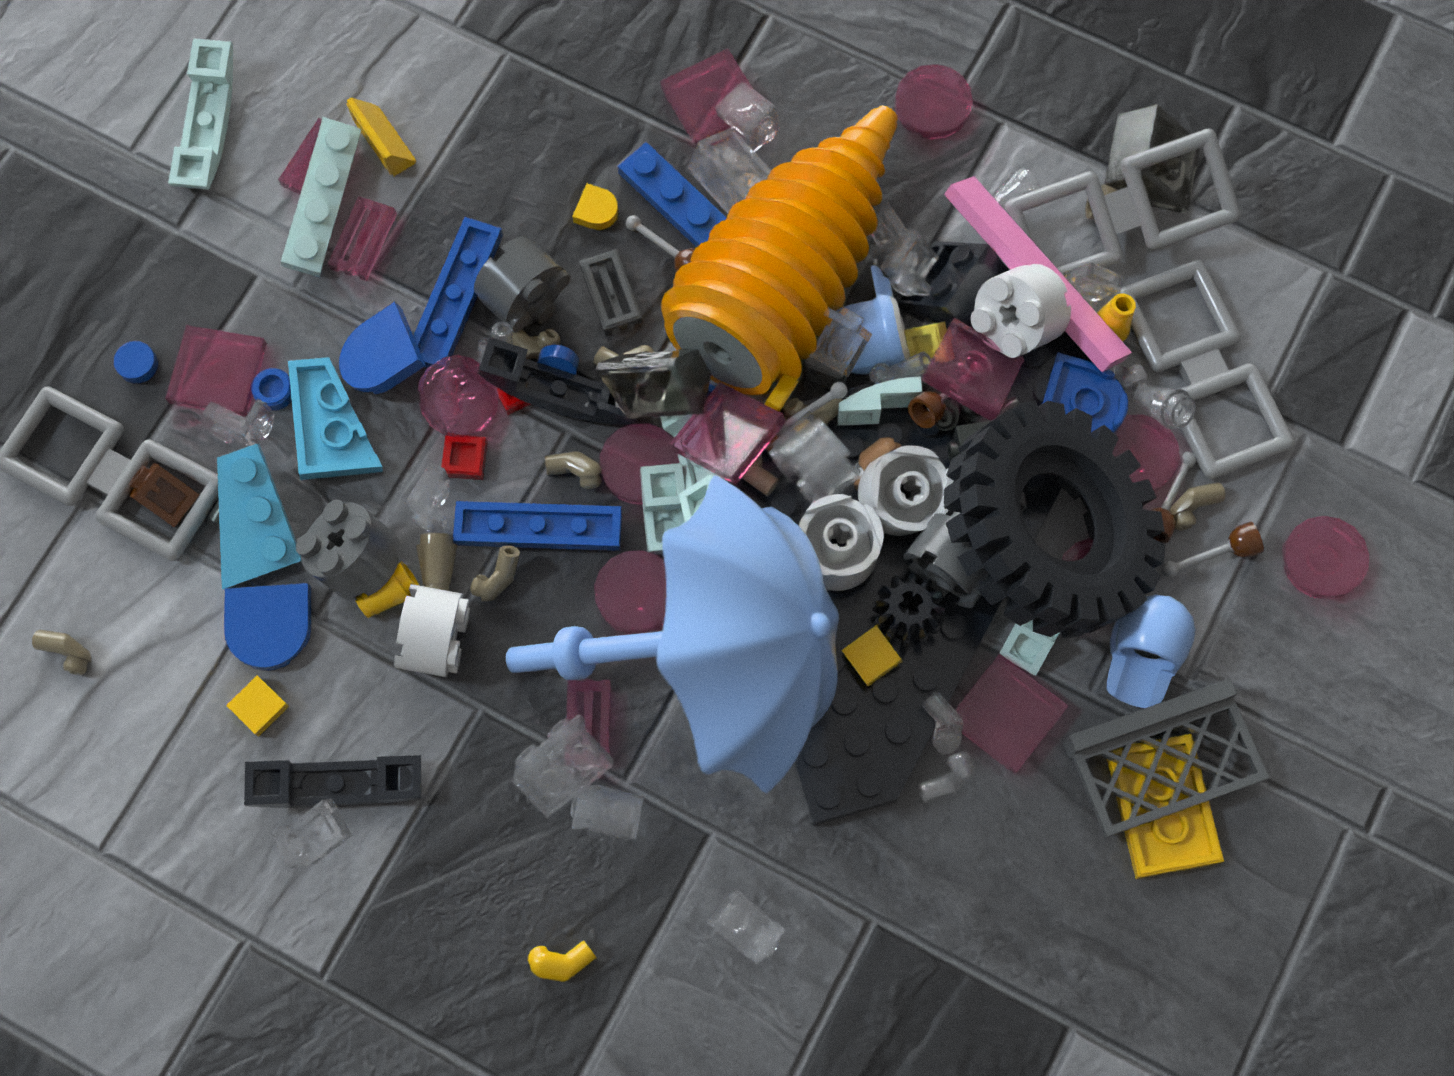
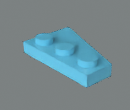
M330 358L288 361L300 480L383 472L381 462L372 449L367 434L350 404L349 397Z
M254 444L218 457L222 589L300 562L301 555L296 552L297 542L260 444Z

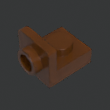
M153 463L150 468L142 466L129 483V486L134 488L129 496L173 527L178 524L200 495L156 463Z

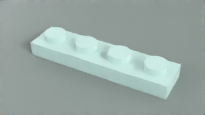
M323 117L280 266L320 277L361 135V128Z

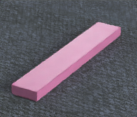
M975 176L950 185L944 193L946 198L985 242L990 245L1010 270L1022 265L1041 264L1053 270L1062 279L1068 291L1064 293L1067 306L1071 305V318L1065 332L1100 371L1104 372L1116 366L1132 353Z

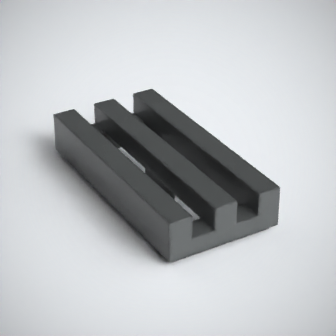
M617 249L579 261L605 335L611 334L612 330L616 328L620 330L628 328L627 325L631 323L635 325L643 323ZM612 261L630 313L623 315L605 263ZM594 266H597L615 318L610 320L590 269Z

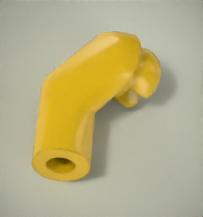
M583 940L565 955L550 952L546 946H537L530 951L528 963L531 966L532 973L537 977L563 982L572 978L597 957Z

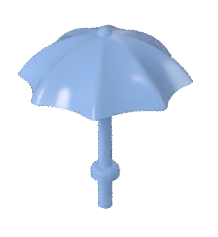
M714 476L710 480L704 500L694 515L681 526L668 529L663 535L662 548L667 587L663 631L593 638L591 633L584 627H565L558 631L552 643L509 648L506 653V665L512 673L557 669L560 676L566 680H582L593 673L596 664L657 657V666L660 673L675 691L688 718L702 772L710 775L721 770L735 771L751 779L762 792L768 793L784 778L794 764L809 736L811 727L826 713L835 696L838 682L835 641L839 613L824 585L817 554L811 541L802 529L787 515L773 507L761 508L740 489L720 477Z

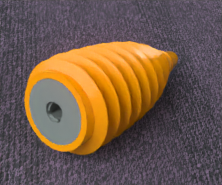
M879 106L872 109L854 126L846 128L842 132L841 137L827 138L820 142L817 148L803 149L793 156L791 162H785L773 168L766 180L756 183L749 189L746 199L732 206L726 220L719 222L713 227L709 233L708 241L701 243L694 249L691 262L681 266L676 272L673 287L665 292L661 303L665 331L678 353L701 374L729 390L746 395H760L767 392L773 382L778 383L783 375L800 377L802 372L801 360L814 355L817 350L816 336L827 333L831 328L832 319L830 313L844 305V288H848L855 283L858 278L856 263L863 261L869 252L866 236L873 234L877 229L878 221L873 207L881 203L883 196L877 178L885 174L883 160L887 150L890 149V142L897 129L898 121L896 113L891 108Z

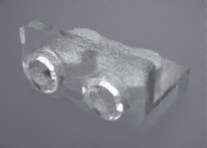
M733 128L700 140L688 164V170L727 213L735 203L746 199L749 189L756 183L766 180L771 172V169Z
M580 714L571 721H568V719L561 720L550 730L547 735L548 739L537 748L535 745L529 746L515 760L516 766L513 783L546 818L550 817L613 766V758L585 729L586 720Z

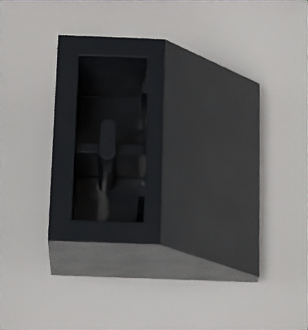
M934 241L924 251L921 261L911 276L903 282L901 290L895 299L899 309L928 325L945 321L948 336L973 338L977 331L971 324V314L974 311L975 299L979 289L987 280L1009 271V269L989 244Z

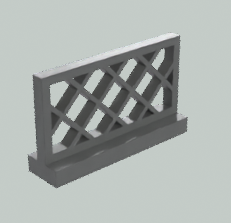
M1231 678L1071 734L1063 742L1068 758L1074 761L1105 838L1269 779L1234 699L1237 692ZM1227 711L1234 727L1229 740L1206 731L1211 716ZM1203 719L1200 728L1191 724ZM1180 727L1197 735L1189 755L1166 745L1172 730ZM1163 734L1160 742L1151 738ZM1237 736L1241 743V746L1235 744ZM1202 738L1225 748L1217 768L1195 758ZM1142 742L1157 749L1149 770L1126 760L1132 744ZM1123 748V751L1120 756L1111 753L1112 751ZM1231 751L1248 759L1254 773L1253 775L1240 779L1224 772ZM1162 752L1185 762L1178 782H1174L1154 772ZM1101 756L1117 763L1109 784L1092 777L1086 763L1087 760ZM1191 765L1214 775L1208 791L1198 793L1183 786ZM1122 766L1145 776L1137 797L1114 787ZM1220 778L1227 782H1230L1228 784L1217 787ZM1151 779L1174 790L1167 806L1159 808L1143 800ZM1097 788L1105 791L1102 799ZM1180 793L1189 796V798L1176 802ZM1110 794L1134 804L1128 820L1112 825L1105 809ZM1139 807L1147 811H1150L1145 814L1136 816Z

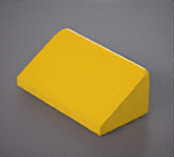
M352 97L346 100V105L357 128L362 129V135L390 175L394 177L416 163V159L377 105Z

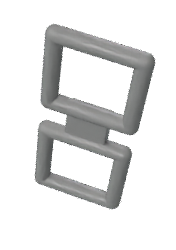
M1209 128L1124 158L1121 162V168L1127 184L1126 188L1104 195L1098 175L1094 171H1087L1009 199L1005 204L1006 212L1032 240L1023 211L1082 190L1086 191L1105 251L1057 267L1068 281L1121 262L1123 252L1117 236L1118 233L1140 226L1146 246L1150 250H1157L1234 223L1241 217L1240 208L1217 135L1214 130ZM1203 148L1222 210L1159 232L1140 170Z
M1194 260L1124 286L1117 291L1116 295L1120 293L1128 294L1135 300L1136 308L1131 328L1152 370L1162 372L1177 366L1187 386L1170 393L1168 403L1206 478H1218L1293 448L1294 438L1257 366L1248 363L1229 370L1219 351L1236 344L1240 340V333L1205 264L1201 260ZM1193 278L1220 333L1163 354L1136 299ZM1246 382L1274 438L1215 460L1188 403Z
M52 387L42 388L1 448L0 470L67 506L75 505L88 486L101 492L107 497L96 512V520L99 523L170 561L178 560L218 499V474L151 439L143 441L130 460L112 450L124 432L121 423ZM51 405L103 432L67 487L15 459ZM152 458L206 486L171 541L117 514V511L132 490V487L129 486L130 481L142 466L147 467Z

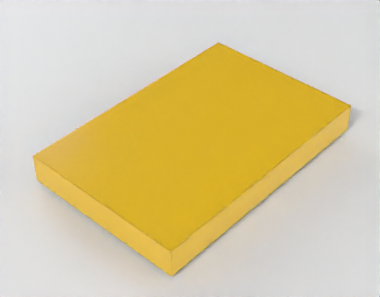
M1192 734L1170 737L1166 745L1189 755L1194 743ZM1144 743L1132 744L1126 760L1149 770L1157 749ZM1123 748L1112 751L1111 753L1120 756L1123 751ZM1162 752L1154 772L1174 782H1178L1185 762ZM1107 759L1112 777L1117 763ZM1191 765L1183 786L1198 793L1206 792L1201 769ZM1122 766L1114 787L1137 797L1145 776ZM1151 779L1143 800L1161 808L1169 804L1174 790ZM1180 793L1176 802L1189 798V796ZM1116 796L1121 820H1128L1134 804ZM1209 801L1124 831L1136 879L1224 862ZM1139 807L1136 816L1145 814L1150 811H1147Z

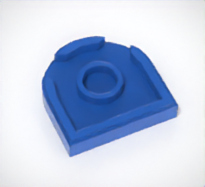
M395 302L359 325L345 341L339 358V369L343 379L355 390L373 392L374 394L388 391L426 366L403 309Z
M1057 353L1042 404L1046 401L1063 403L1066 414L1077 408L1093 416L1091 432L1105 425L1115 434L1122 425L1128 411L1127 393H1125L1122 385L1115 378V374L1109 369L1104 372L1100 371L1093 362Z
M308 583L225 589V640L230 651L241 662L257 670H276L287 666L301 652L303 647H306L311 634V586Z

